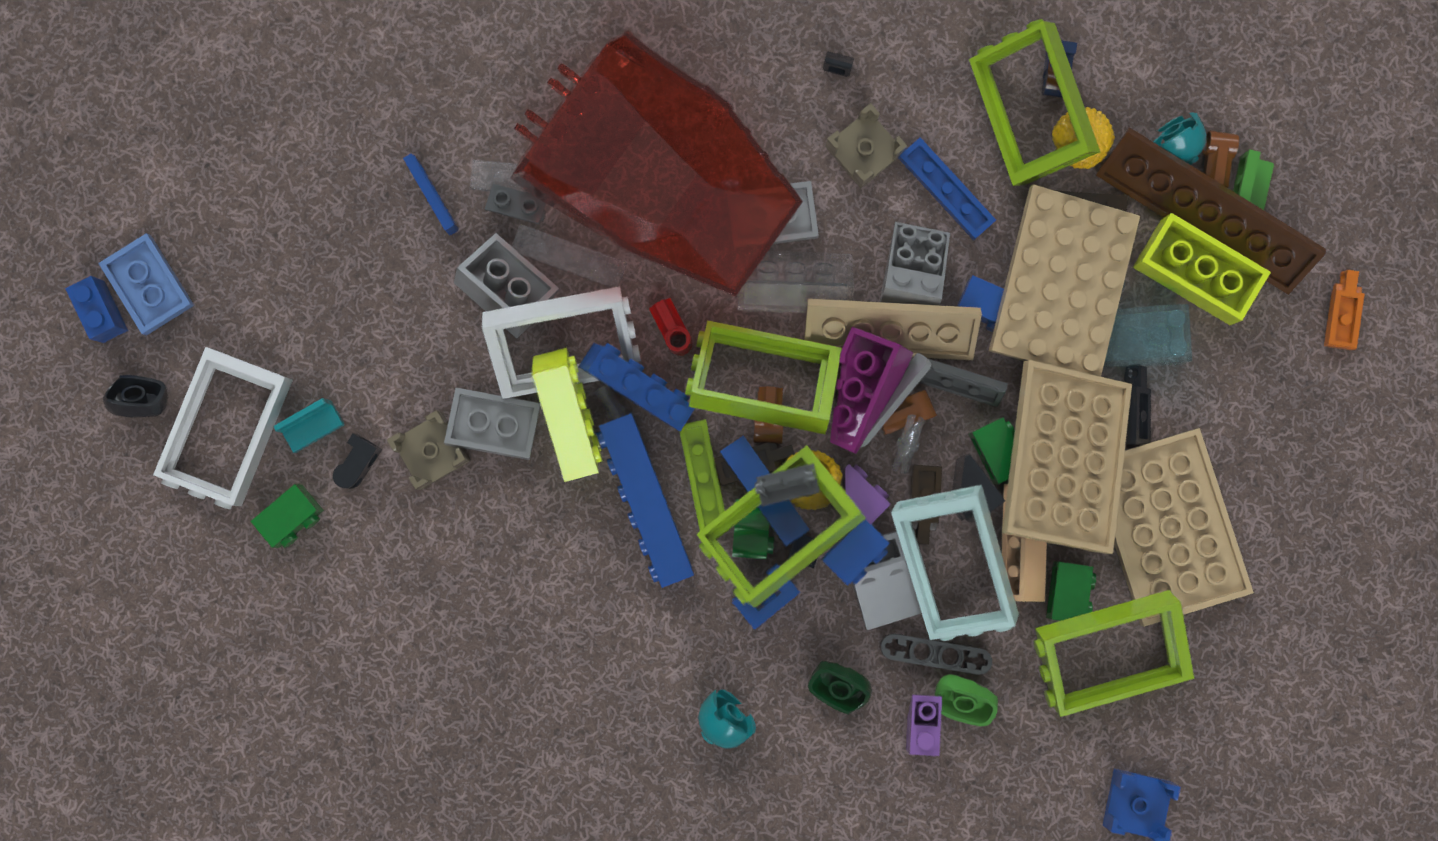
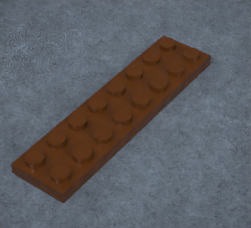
M1130 127L1096 173L1097 177L1163 218L1173 213L1267 269L1271 273L1266 281L1288 295L1326 254V248Z

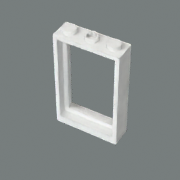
M620 286L482 312V329L502 399L537 393L532 373L516 375L504 333L506 328L612 309L622 356L619 357L626 362L630 358L640 362L638 345H632L631 340L636 338L633 321L627 322L626 317L627 314H631L628 296L622 297ZM578 367L579 382L577 383L582 382L584 384L599 381Z
M205 347L153 475L162 478L161 484L178 489L179 486L188 488V494L200 499H205L208 496L216 499L214 504L226 509H231L232 506H242L293 380ZM215 369L271 390L231 491L175 469Z

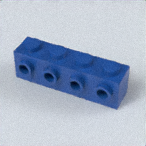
M596 343L592 344L578 366L580 369L678 431L682 430L695 409L689 407L688 400L690 397L688 395H685V393L676 388L674 392L670 391L665 387L667 382L655 374H652L651 377L642 372L645 368L631 358L626 362L619 357L621 351L608 343L605 346Z

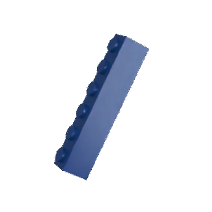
M630 413L599 425L601 431L596 433L602 449L608 448L611 456L610 459H607L609 469L613 476L618 474L622 484L617 486L622 502L628 501L632 512L627 514L633 529L639 528L642 539H639L638 543L643 555L649 554L653 565L648 568L654 583L659 581L663 588L694 576L691 563L633 414Z

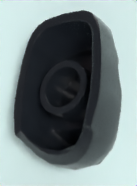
M120 375L104 394L103 402L108 412L116 416L130 418L154 417L162 414L165 410L168 393L166 385L160 380L136 375Z

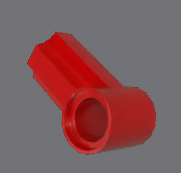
M663 299L649 308V311L668 349L675 355H686L690 352L693 342L672 299ZM677 335H683L686 337V343L679 348L672 346L673 338Z

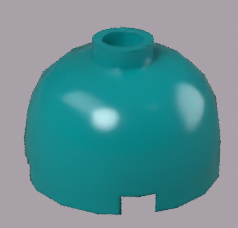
M1194 112L1189 113L1192 118L1184 119L1181 115L1167 122L1157 130L1163 132L1161 136L1153 141L1190 165L1199 159L1198 155L1206 144V129L1199 115Z
M720 689L717 693L715 690L704 700L700 707L698 721L702 737L706 742L730 749L748 740L755 733L756 724L751 714L746 717L735 706L742 703L726 690Z

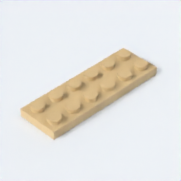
M808 299L804 340L843 348L851 327H855L902 345L913 352L912 357L919 352L927 358L973 360L982 313L981 308Z

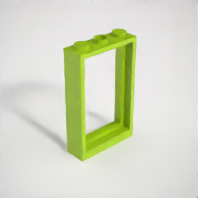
M1043 19L1029 23L1026 26L1027 29L1020 33L1014 32L1004 36L1001 39L1002 42L995 46L988 45L977 51L978 55L969 59L1013 186L1027 185L1100 152L1055 23L1043 21ZM1042 39L1077 141L1024 164L990 65Z
M707 320L705 331L700 330L696 347L701 348L700 355L694 354L691 371H695L694 379L688 378L685 395L690 396L689 407L826 434L831 415L841 347ZM719 343L821 364L812 412L704 390L714 344Z
M807 445L773 473L814 464L819 489L842 517L753 588L717 540L761 504L760 494L756 493L755 487L696 534L702 541L699 545L700 549L709 559L714 557L719 564L716 570L726 582L729 579L736 586L733 593L743 605L748 602L753 607H757L866 519Z
M1170 590L1035 628L1037 640H1034V647L1038 657L1042 658L1043 665L1039 666L1042 680L1044 683L1047 682L1048 690L1044 691L1048 706L1050 708L1054 707L1060 717L1194 679L1181 602ZM1160 614L1169 665L1068 694L1064 693L1054 646L1055 643Z

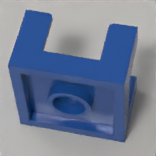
M774 564L766 571V574L769 576L779 568V565ZM789 580L779 588L778 592L773 593L760 603L761 605L758 608L753 607L748 602L743 605L736 596L732 599V603L755 630L796 597L800 591Z
M1114 768L1103 826L1112 833L1125 835V832L1146 836L1152 841H1170L1171 830L1165 826L1170 798L1175 801L1178 800L1180 786L1168 780Z

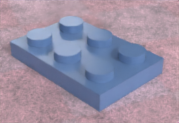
M147 233L98 263L143 335L147 336L194 306L154 239Z

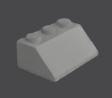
M497 233L457 267L454 284L486 312L550 300L559 291V288ZM532 324L506 328V330L518 338Z

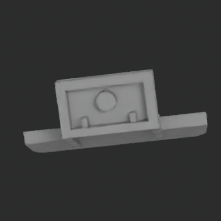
M918 352L909 362L902 381L861 447L866 446L931 368L932 363L927 357Z

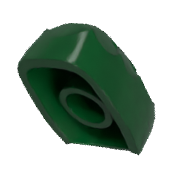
M821 661L813 671L808 683V689L812 695L833 709L848 715L865 706L872 694L871 683L865 676L850 667L847 668L830 661Z

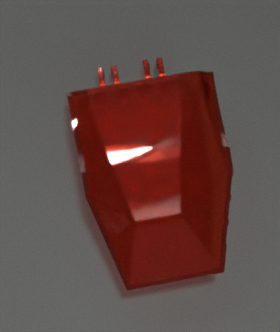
M628 30L611 38L587 65L580 76L566 65L560 64L557 68L561 75L574 82V85L568 90L558 80L553 78L548 80V85L563 96L564 99L547 122L533 111L527 109L524 114L527 119L542 128L537 136L518 123L514 127L515 131L530 141L531 144L521 157L510 179L536 198L620 248L736 297L800 207L803 200L785 176L780 174L771 162L768 153L762 150L751 135L750 129L745 127L733 111L732 105L711 87L699 82L657 54Z

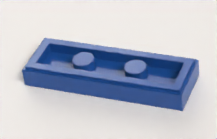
M412 153L407 155L403 160L442 227L449 235L456 233L459 228L420 161Z

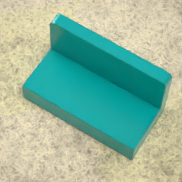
M322 398L273 427L276 432L284 435L292 452L297 453L345 424L333 402Z

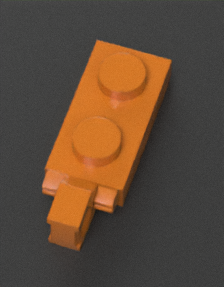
M1342 271L1339 284L1336 283L1333 286L1324 341L1325 347L1351 351L1357 348L1365 295L1362 293V287H1357L1359 271Z

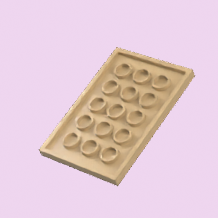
M1034 184L1030 186L989 351L1022 361L1032 360L1101 377L1140 216Z
M1027 360L1023 363L1002 533L1102 554H1113L1132 384L1032 360Z
M1200 428L1125 450L1114 544L1132 600L1170 590L1181 602L1184 615L1253 594L1254 592ZM1160 614L1139 619L1140 625L1145 627L1161 622Z

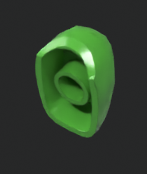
M953 674L943 676L936 685L935 696H942V715L975 726H987L995 718L998 711V697L987 688L972 680Z

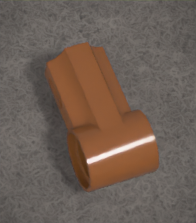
M1209 130L1206 133V150L1202 151L1203 156H1205L1203 173L1228 188L1232 160L1235 158L1239 146V136L1237 134Z
M759 387L757 401L782 405L783 388ZM755 420L753 442L782 444L783 426Z
M926 389L905 398L881 427L884 435L937 416Z

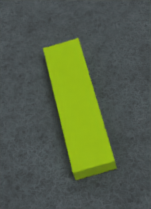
M706 419L686 423L682 430L679 431L700 531L725 512Z

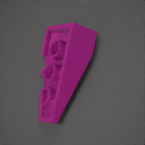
M851 327L840 353L839 363L842 365L840 380H837L836 389L839 391L837 406L833 411L830 443L853 453L858 452L902 381L913 352L900 344Z

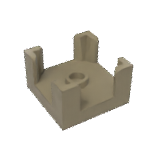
M872 103L866 106L859 113L858 118L842 132L839 133L837 130L828 137L825 145L827 150L860 189L895 162L899 155L907 148V145L899 136L894 140L878 121L880 113Z
M438 410L427 415L425 422L408 432H399L387 439L392 450L399 453L412 475L409 476V479L414 488L418 490H423L471 461L464 448L444 444L448 421L443 412Z

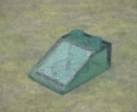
M1189 304L1117 309L1103 368L1183 365L1192 362Z

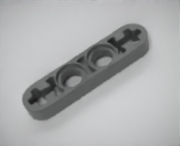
M896 633L885 635L880 642L882 654L886 658L895 661L977 675L987 673L992 666L991 655L986 650L978 647ZM892 639H897V644L907 646L906 640H910L911 643L908 648L909 658H905L906 652L901 650H895L894 655H891L890 650L886 648V643H891ZM919 643H924L929 647V655L925 659H917L914 655V648ZM953 648L957 651L958 658L955 663L946 664L943 661L942 654L945 649ZM963 650H968L966 653L967 657L976 658L978 653H981V657L986 660L985 665L981 664L979 669H976L975 664L965 661L966 667H961L964 660Z

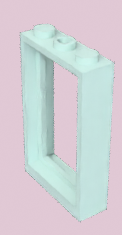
M982 485L897 502L891 513L929 639L947 641L959 635L977 636L984 631L996 630L997 632H1004L1015 627L1019 613ZM972 510L1001 611L941 620L911 522Z

